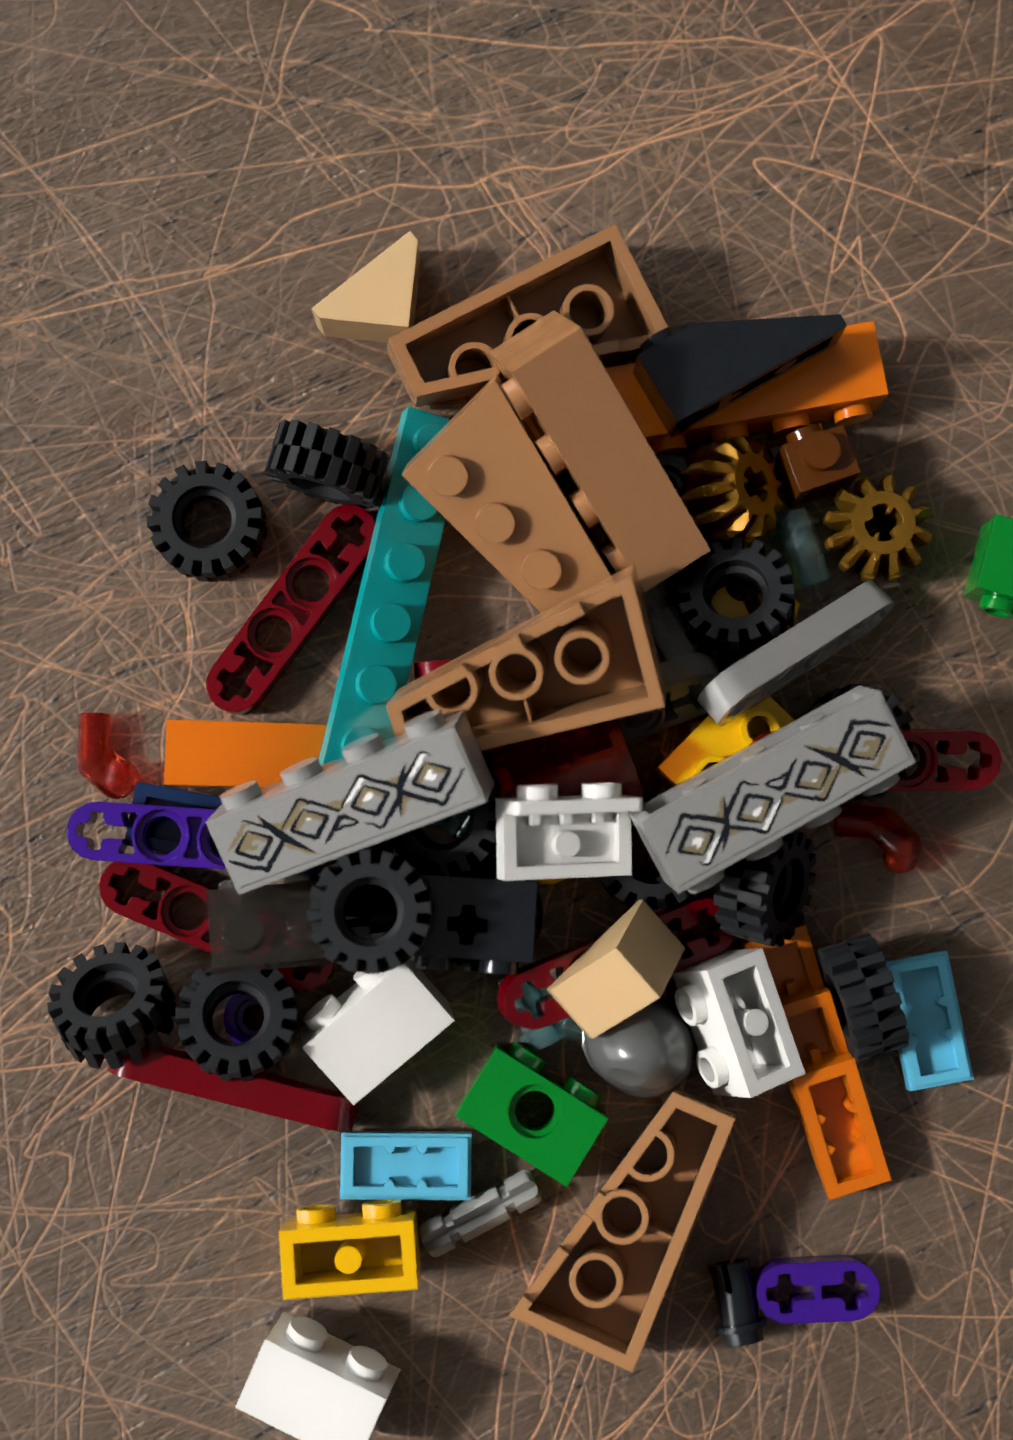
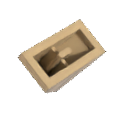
M411 231L311 308L316 325L325 337L387 343L388 338L414 326L421 259L418 239Z
M638 900L546 990L589 1038L594 1039L661 997L685 947L645 901Z

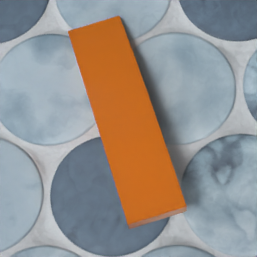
M166 720L164 785L234 788L243 783L257 780L260 788L283 780L280 773L291 765L312 757H318L319 760L327 725Z
M802 922L801 926L794 924L795 935L791 940L785 939V944L781 947H770L746 939H741L743 949L763 948L805 1074L788 1081L787 1085L826 1196L829 1200H833L891 1181V1177L855 1058L848 1052L831 992L824 985L807 926Z

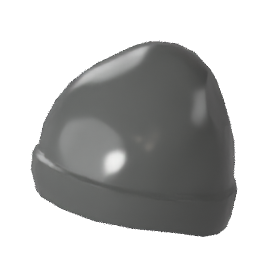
M662 997L594 1039L589 1038L582 1030V1049L590 1068L606 1084L626 1095L645 1098L664 1094L678 1086L689 1073L695 1053L694 1036L691 1027L683 1020L678 1008Z

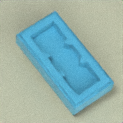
M941 950L886 961V967L888 971L891 970L895 980L893 983L895 990L900 994L902 1001L900 1006L906 1015L907 1025L905 1026L909 1032L908 1047L898 1049L906 1090L915 1091L973 1080L974 1077L948 951Z
M352 1130L349 1133L341 1132L340 1199L471 1200L472 1131Z

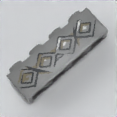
M859 685L643 804V811L628 812L663 881L678 894L685 890H688L691 894L698 893L721 881L725 876L723 869L744 857L748 861H754L775 852L783 845L781 837L804 825L805 828H814L831 821L841 813L840 804L862 793L864 796H871L889 789L900 780L898 772L916 762L881 691Z
M441 709L424 713L406 722L403 725L406 733L382 741L379 733L371 734L343 747L341 751L344 757L323 765L320 764L318 757L308 758L284 769L280 773L283 780L260 788L257 780H252L223 793L220 796L222 804L205 823L238 895L486 803L495 783L464 711L445 718Z

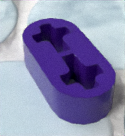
M847 1255L785 1257L768 1260L759 1267L753 1279L756 1302L768 1318L784 1324L846 1322L864 1319L876 1308L881 1291L878 1278L871 1268L858 1258ZM851 1271L858 1282L865 1284L863 1291L854 1292L853 1303L845 1304L838 1293L822 1292L821 1285H839L843 1283L844 1272ZM787 1274L789 1280L795 1286H810V1293H794L790 1295L788 1299L789 1306L780 1307L774 1296L766 1295L767 1288L777 1286L778 1275Z

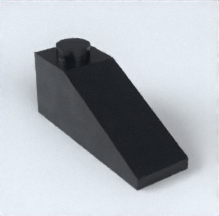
M841 314L693 323L677 333L673 327H667L655 333L640 345L642 353L637 355L633 374L671 438L836 345L847 324Z

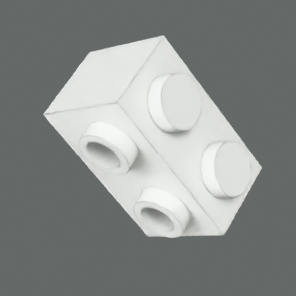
M763 948L725 950L714 957L672 974L677 986L675 1001L678 1011L683 1020L690 1025L699 1050L696 1056L698 1070L705 1083L712 1088L714 1095L752 1098L805 1074Z
M411 959L392 970L379 974L356 972L353 977L356 983L337 999L333 994L327 995L317 1002L303 1019L306 1025L301 1028L302 1049L353 1105L455 1021L447 999L420 969L413 968V961Z
M283 1311L261 1347L235 1408L299 1440H369L401 1369L387 1363L386 1359L372 1348L353 1346L328 1334L320 1323L311 1318L303 1316L294 1317Z

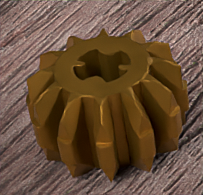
M742 435L737 437L727 436L701 446L696 452L688 455L689 467L679 473L681 480L687 487V493L681 497V500L689 504L691 509L690 515L695 524H700L701 534L705 541L720 539L724 547L732 546V538L743 537L744 544L752 542V539L764 536L766 532L776 528L775 515L784 509L782 501L777 496V490L783 483L775 479L773 473L775 460L764 459L763 447L760 442L748 443Z
M885 475L880 480L877 490L867 476L859 477L854 483V493L849 490L840 489L833 498L839 510L828 511L823 518L824 525L839 532L825 541L826 550L836 551L844 548L847 554L840 560L838 568L846 572L856 561L861 563L860 577L863 582L874 579L878 568H880L883 576L888 581L896 580L901 576V564L913 569L922 561L920 552L916 547L927 546L932 541L933 534L927 529L917 526V524L925 521L931 515V508L920 506L912 509L909 502L917 494L916 486L910 485L898 495L894 493L895 480L893 475ZM873 517L877 518L876 525L884 521L890 532L881 541L878 540L879 532L871 537L865 528Z

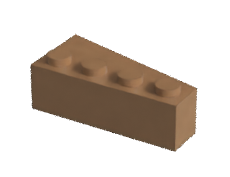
M497 373L407 463L402 476L542 613L614 575V572L602 555L601 548L591 531L585 526L568 498L569 494L561 480L553 473L534 442L536 438L528 424L518 416L500 386L503 382Z
M635 564L399 688L386 705L394 735L398 736L406 733L403 725L424 713L441 709L445 718L464 711L480 751L665 707L667 689Z

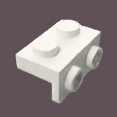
M616 782L582 783L581 795L558 796V785L553 784L517 785V797L496 798L497 879L514 881L632 875L631 818L628 812L643 811V797L622 794V783Z

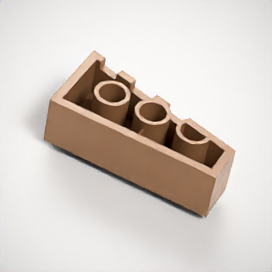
M614 224L388 338L387 353L415 408L475 395L497 373L502 382L505 383L506 379L489 352L553 310L582 328L603 365L637 358V355L642 353L640 345L655 333L667 328L668 325L617 225Z
M553 310L489 352L506 379V382L500 386L512 407L522 420L529 416L542 436L534 442L544 460L555 475L564 471L576 490L568 495L575 511L588 529L597 524L609 544L602 547L600 551L614 574L635 564L640 587L645 593L711 551L580 326Z
M676 1088L509 1316L633 1373L734 1124L736 1114Z

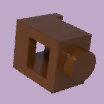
M822 423L802 427L786 436V443L769 448L768 450L770 458L775 460L774 469L778 480L783 483L781 488L789 509L836 493L840 489H847L861 472L843 424L831 429H824Z

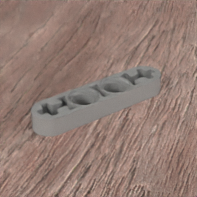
M874 579L868 580L724 670L703 689L697 701L719 727L724 726L867 634L889 614L895 602Z

